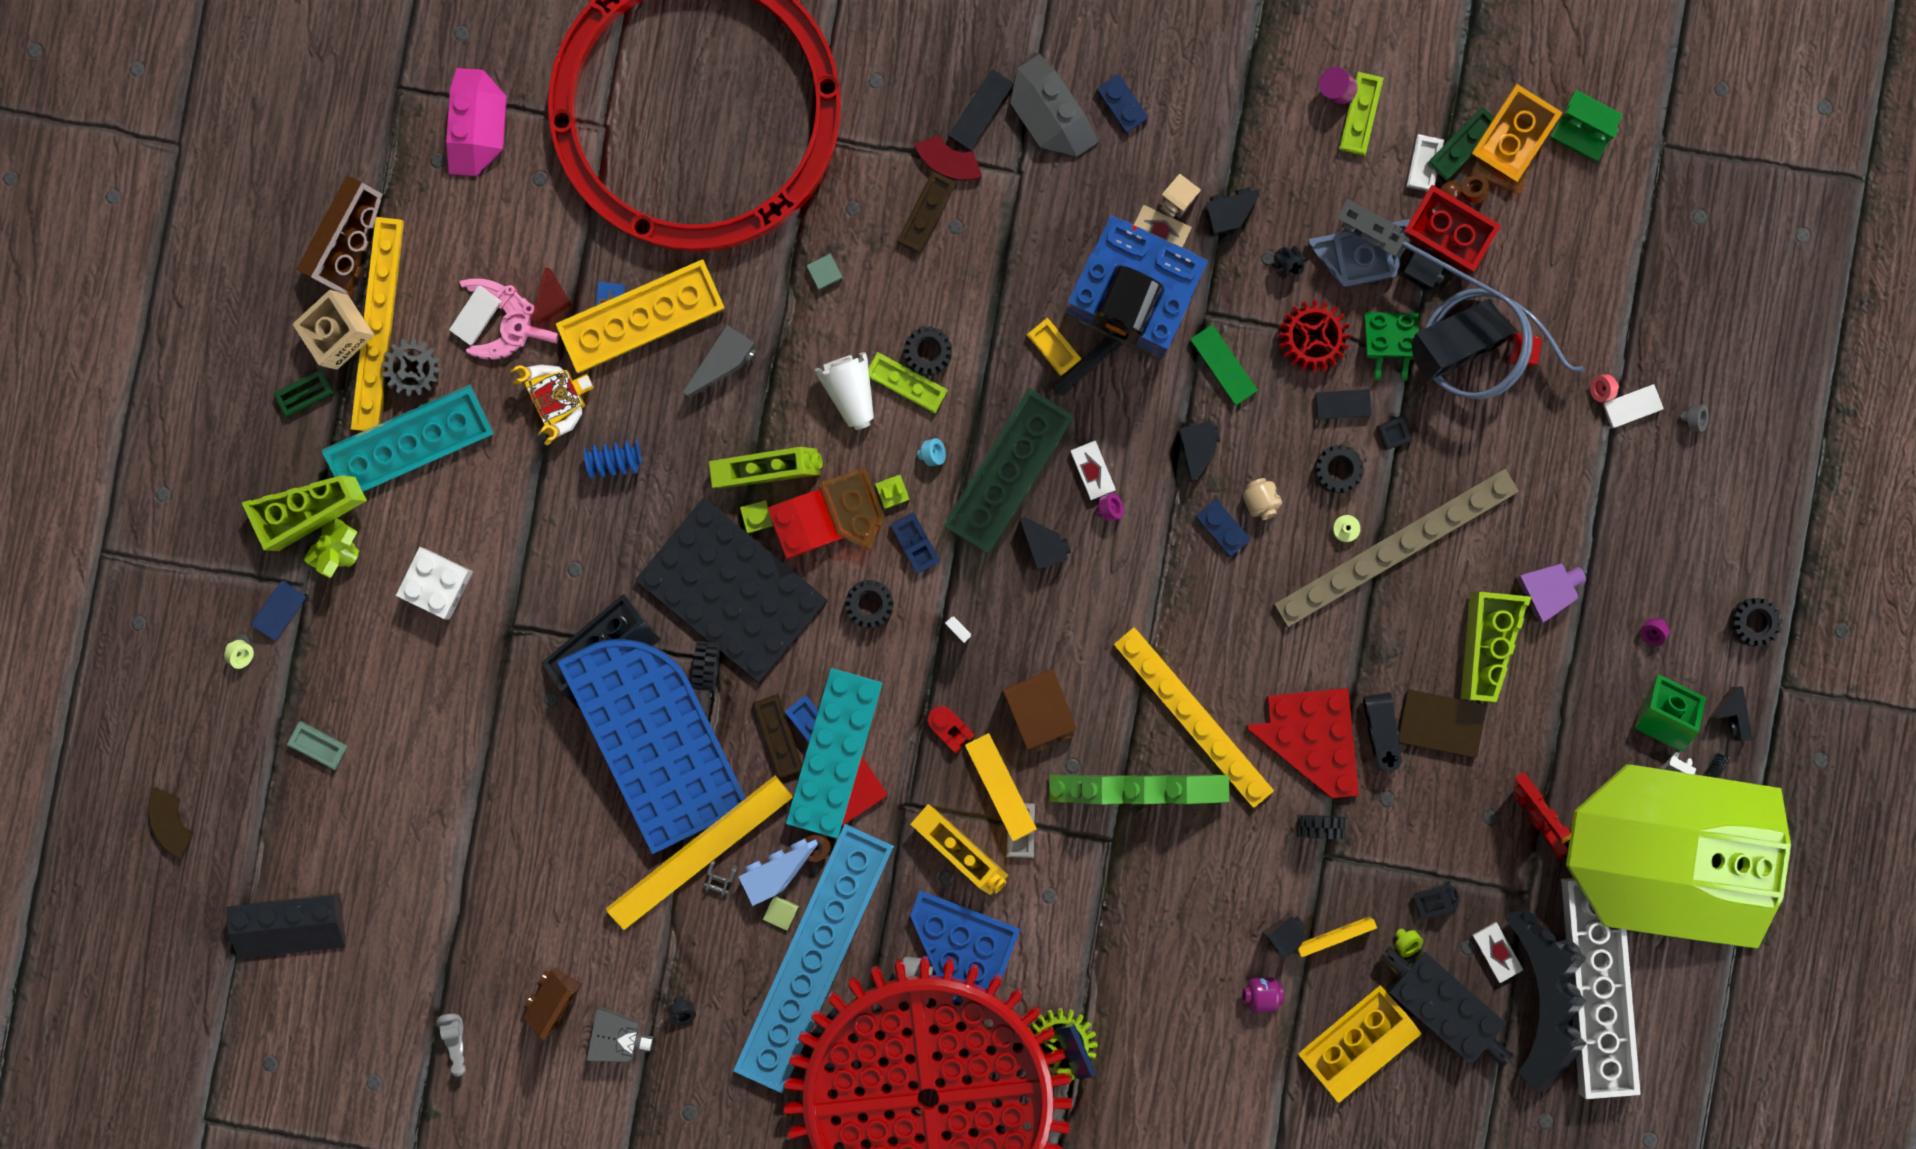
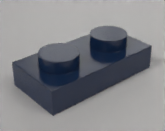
M1119 73L1096 89L1126 134L1148 120V115Z
M1217 499L1195 516L1229 557L1251 540Z

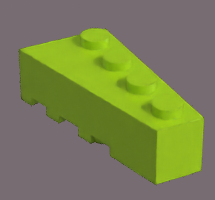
M341 475L311 483L304 487L289 489L282 493L271 494L260 499L241 503L263 550L280 551L367 500L356 477Z
M1470 592L1461 689L1462 700L1497 702L1507 672L1506 667L1510 655L1513 654L1514 643L1518 631L1522 627L1523 616L1526 607L1529 606L1531 597L1489 592Z

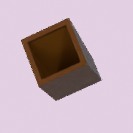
M1054 669L1003 689L1027 750L1033 748V751L1037 752L1049 747L1048 741L1058 738V741L1061 742L1074 736L1072 731L1077 730Z

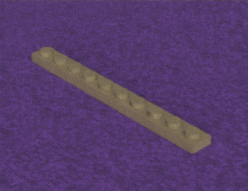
M1503 469L1281 599L1274 606L1285 625L1289 627L1519 492L1507 470Z

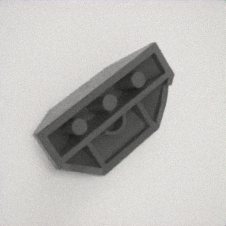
M1040 54L1017 68L1010 104L1039 148L1078 157L1099 143L1086 115L1056 70Z

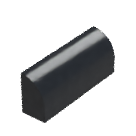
M1489 298L1417 332L1412 340V355L1419 370L1426 380L1430 381L1501 347L1514 334V331Z

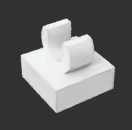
M1675 752L1660 768L1662 770L1695 774L1696 768L1692 767V759L1689 758L1685 763L1678 759L1679 752Z

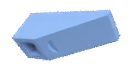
M805 839L791 845L792 851L784 854L783 850H779L767 856L769 862L761 865L760 861H756L745 867L747 872L739 876V879L752 906L777 895L787 887L818 845L816 839L808 843Z

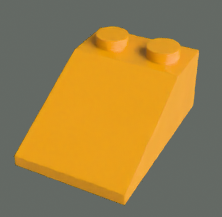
M1516 83L1472 154L1518 182L1563 112Z

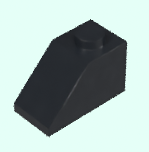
M1211 421L1179 428L1178 430L1190 482L1198 479L1217 448L1216 443L1220 442L1217 426L1212 427Z
M1026 517L1020 519L1037 571L1068 560L1067 554L1071 553L1066 538L1061 539L1059 533Z
M1289 913L1263 931L1273 948L1283 959L1289 956L1307 939V936L1304 934L1307 928L1299 916L1293 918Z

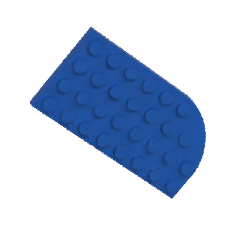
M611 639L591 644L557 661L652 854L710 827L746 799L685 672L666 653L643 642Z

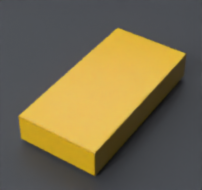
M1048 318L1027 334V337L1060 377L1081 360L1080 356Z

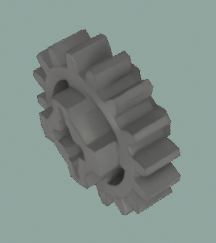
M412 338L410 344L401 339V347L398 348L397 345L392 344L391 349L393 353L385 352L384 356L389 360L388 362L381 363V367L387 368L382 377L390 378L387 384L388 387L394 384L397 386L395 393L398 394L403 389L405 390L406 397H409L412 391H415L416 395L420 396L421 388H424L426 391L431 389L428 384L429 381L432 383L438 381L433 374L440 372V368L434 367V364L440 360L439 358H432L433 348L428 351L424 349L426 346L425 341L418 346L416 345L415 338ZM415 350L420 352L418 356H410L404 351ZM396 358L399 362V371L394 374L393 361ZM405 361L410 364L413 362L417 364L415 368L416 374L412 371L409 373L405 372L404 369L407 367ZM426 361L429 365L427 377L422 372L423 364ZM404 379L414 380V382L417 383V385H406L403 384L401 381H403Z

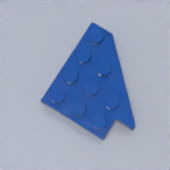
M922 890L919 891L910 914L937 976H943L944 964L947 958H953L955 967L952 978L966 980L968 969L974 963L978 965V976L974 984L986 989L991 978L996 974H999L1002 979L1021 930L1020 928ZM956 995L953 997V1001L959 1004L963 1001V998L960 995Z

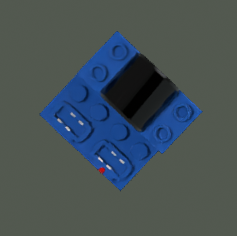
M1111 215L1094 252H1091L1068 300L1064 316L1108 337L1115 338L1121 343L1161 361L1189 306L1191 296L1208 260L1174 243L1163 240L1132 223Z

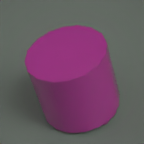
M1329 68L1319 79L1321 93L1336 104H1346L1356 96L1358 89L1356 79L1342 68Z

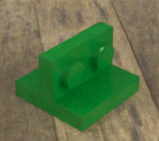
M1575 90L1550 139L1597 163L1608 143L1615 138L1619 130L1617 126L1623 114Z

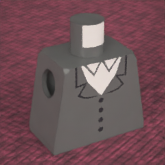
M600 1006L596 1010L587 1060L630 1062L634 1058L635 1050L651 1051L653 1036L638 1034L641 1021Z

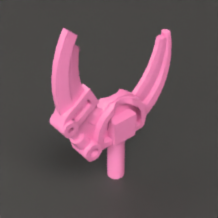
M486 279L459 281L462 288L467 287L472 292L478 286H482L502 301L499 308L501 310L503 308L507 313L500 325L502 337L488 344L470 345L469 349H466L467 354L486 360L489 358L491 360L501 359V357L506 358L512 355L513 351L516 352L519 347H524L527 337L557 344L559 333L531 326L532 316L536 315L537 308L525 298H522L517 293V289L512 285L503 286Z

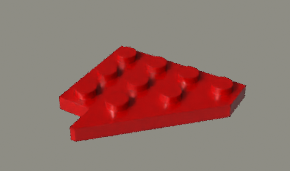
M1348 688L1267 696L1269 723L1247 725V729L1331 798L1359 796Z

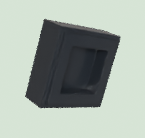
M1403 416L1377 425L1386 451L1412 442Z

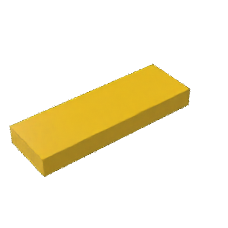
M1368 916L1306 940L1296 950L1300 957H1304L1374 930L1377 926L1374 919Z

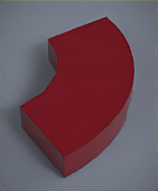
M940 135L914 144L920 158L933 171L949 179L959 181L982 178L973 151L965 153L954 151L944 144Z

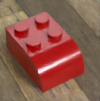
M1431 185L1403 233L1420 248L1469 276L1476 270L1501 225Z

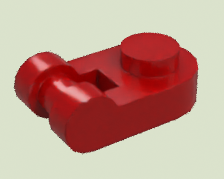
M937 706L929 713L928 723L930 727L955 753L961 749L960 746L967 739L970 741L975 736L948 707ZM955 725L960 732L952 738L947 732Z

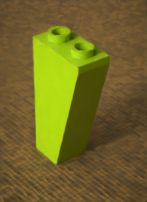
M795 447L709 461L712 488L722 489L821 475L822 457L815 448Z

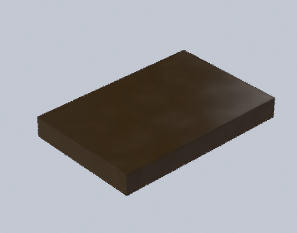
M1407 689L1399 727V742L1477 758L1487 705Z

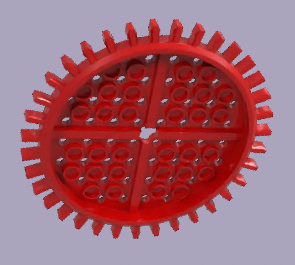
M922 956L919 963L920 975L909 977L906 975V966L902 958L896 959L894 970L897 974V979L888 982L884 981L877 965L871 968V978L876 985L875 987L864 991L860 982L853 976L849 979L848 985L856 998L846 1004L835 992L832 991L829 994L828 1000L830 1004L838 1010V1013L832 1020L827 1018L822 1012L814 1010L811 1019L824 1028V1031L819 1038L804 1031H801L798 1037L802 1044L813 1048L811 1058L791 1054L789 1064L806 1069L807 1071L805 1080L795 1078L785 1080V1089L803 1092V1102L785 1104L784 1114L802 1113L804 1115V1125L793 1126L788 1130L789 1139L808 1135L811 1146L803 1149H836L834 1145L837 1142L844 1144L843 1149H1063L1058 1144L1047 1141L1049 1131L1061 1134H1069L1070 1131L1069 1123L1052 1119L1053 1109H1072L1071 1098L1053 1097L1054 1086H1065L1071 1083L1070 1073L1051 1075L1048 1066L1065 1058L1064 1050L1058 1049L1045 1054L1040 1045L1055 1035L1054 1028L1050 1026L1034 1034L1028 1024L1038 1018L1040 1008L1034 1006L1023 1016H1020L1013 1007L1020 1001L1022 990L1017 988L1011 992L1007 1000H1002L995 995L1001 984V976L996 974L992 977L988 987L984 989L974 984L978 976V965L974 963L968 969L966 980L952 978L955 967L953 958H947L944 964L943 976L929 974V959L927 956ZM956 995H960L963 998V1001L959 1004L953 1001V997ZM929 998H933L936 1001V1004L932 1007L926 1004V1000ZM902 1001L908 1002L909 1007L907 1009H901L899 1007V1003ZM879 1004L882 1006V1011L874 1012L872 1006ZM990 1019L993 1021V1025L985 1027L983 1021ZM958 1022H964L966 1024V1028L964 1030L957 1029L956 1024ZM931 1025H937L939 1027V1031L937 1033H932L929 1030V1027ZM904 1028H910L912 1030V1034L910 1036H905L902 1033V1030ZM879 1030L885 1033V1037L882 1039L877 1038L875 1035ZM852 1033L858 1036V1040L855 1042L850 1041L848 1038ZM1015 1043H1021L1023 1045V1049L1020 1051H1016L1013 1048V1045ZM990 1045L996 1048V1052L993 1054L986 1051V1048ZM966 1048L969 1051V1055L963 1057L959 1054V1051ZM939 1051L942 1054V1058L934 1059L932 1054ZM908 1054H912L915 1056V1061L908 1062L905 1057ZM881 1057H885L889 1062L887 1065H881L878 1060ZM854 1060H859L862 1066L860 1068H854L852 1066V1062ZM832 1063L835 1069L828 1071L825 1068V1064ZM1019 1069H1023L1026 1071V1075L1018 1077L1016 1072ZM990 1073H998L999 1078L997 1080L990 1079ZM965 1075H970L973 1080L970 1083H965L962 1078ZM937 1078H943L946 1083L943 1086H939L935 1081ZM910 1081H916L919 1086L912 1089L908 1084ZM890 1084L892 1089L886 1092L882 1089V1085ZM858 1086L863 1087L865 1092L857 1094L855 1088ZM834 1089L838 1092V1095L830 1097L828 1091ZM935 1089L939 1097L936 1105L925 1107L918 1100L920 1090ZM1021 1096H1027L1029 1098V1102L1023 1104L1019 1101V1098ZM996 1098L1001 1099L1002 1105L994 1106L992 1101ZM972 1101L976 1106L974 1109H968L965 1104ZM945 1104L949 1109L946 1112H941L938 1107ZM918 1107L922 1113L914 1115L912 1109ZM887 1110H892L895 1113V1116L892 1118L886 1117L885 1112ZM860 1113L867 1114L868 1119L865 1121H861L858 1118V1115ZM833 1116H839L841 1118V1122L835 1124L832 1122L831 1118ZM1025 1122H1029L1032 1124V1128L1025 1130L1022 1125ZM998 1125H1003L1005 1131L999 1133L995 1128ZM971 1128H976L979 1133L972 1136L968 1131ZM949 1131L952 1136L946 1139L942 1136V1132ZM923 1134L925 1139L917 1141L915 1135ZM894 1136L898 1139V1142L890 1144L888 1138ZM864 1139H868L871 1142V1145L869 1147H864L861 1144V1141Z

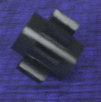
M1295 245L1291 250L1284 246L1275 253V263L1271 267L1283 280L1287 275L1294 279L1303 272V262L1307 259Z

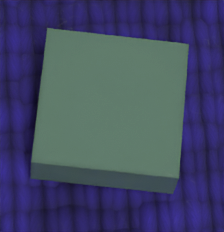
M831 253L807 265L819 290L843 279Z

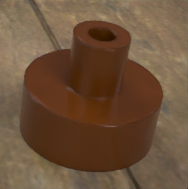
M812 834L805 839L807 843L815 839L818 843L807 858L811 862H819L830 853V842L822 834Z

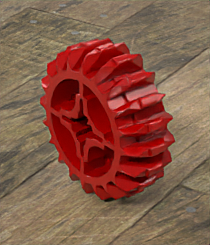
M1317 300L1312 301L1311 308H1309L1306 301L1302 302V311L1297 306H1293L1291 310L1294 316L1289 313L1284 315L1285 320L1289 324L1281 322L1279 328L1286 331V333L1282 332L1277 335L1278 339H1286V342L1279 345V349L1288 347L1289 351L1283 357L1287 359L1293 355L1295 359L1291 362V365L1295 366L1298 361L1302 362L1300 366L1301 371H1305L1307 365L1310 364L1311 373H1315L1317 364H1319L1321 371L1324 372L1327 370L1326 362L1334 367L1337 364L1334 357L1340 360L1344 358L1343 353L1339 349L1348 350L1349 345L1342 342V340H1349L1351 338L1350 334H1342V331L1349 328V324L1340 325L1339 322L1345 316L1341 314L1336 318L1333 315L1337 311L1335 306L1329 312L1326 311L1327 302H1323L1320 309L1318 308ZM1310 315L1322 317V320L1315 326H1311L1306 322L1302 323L1299 319ZM1329 323L1335 333L1334 346L1330 344V340L1325 336V329ZM1321 326L1322 328L1318 332L1320 341L1315 340L1307 347L1306 345L1310 341L1308 338L1311 336L1308 335V332L1313 333ZM1294 327L1298 329V333L1303 337V344L1299 350L1293 341ZM1313 347L1320 348L1321 350L1324 349L1329 353L1318 358L1305 355Z

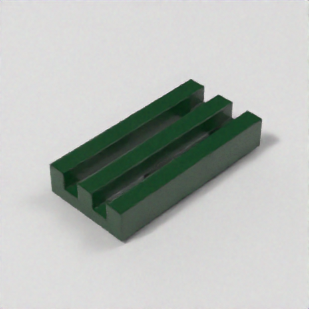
M321 369L273 393L285 418H289L335 394ZM318 378L320 379V383L283 401V396ZM322 388L325 389V391L321 392L320 394L290 409H287V406L301 400L302 398Z

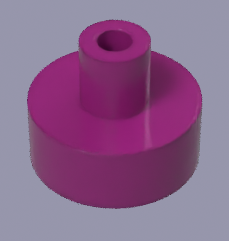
M1110 493L1100 498L1099 506L1096 507L1095 511L1098 517L1103 516L1107 521L1112 522L1122 518L1124 507L1119 496L1115 493Z
M1661 618L1646 620L1640 629L1641 638L1652 646L1663 645L1670 633L1666 622Z

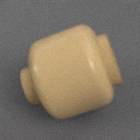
M1265 478L1257 479L1246 485L1243 499L1250 515L1261 517L1262 520L1276 516V510L1282 505V499L1276 485L1272 481H1266Z

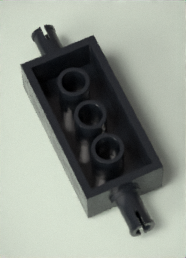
M1391 946L1385 952L1393 960H1390L1384 954L1380 956L1379 960L1397 974L1385 990L1472 1065L1483 1052L1491 1056L1501 1067H1504L1508 1062L1500 1054L1511 1060L1513 1053L1509 1052L1496 1040V1036L1507 1023L1425 951L1419 949L1409 962L1396 953Z

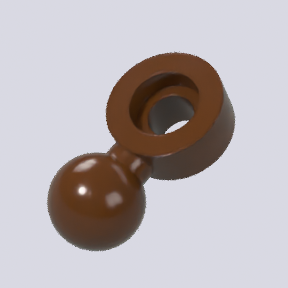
M1481 175L1469 176L1463 181L1462 185H1458L1454 181H1446L1440 187V190L1458 199L1460 196H1463L1470 203L1482 202L1490 193L1488 181Z

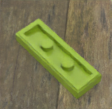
M1357 72L1355 79L1358 89L1355 98L1349 103L1338 151L1364 157L1384 78Z
M879 352L876 353L869 366V378L934 414H936L948 392L946 388Z

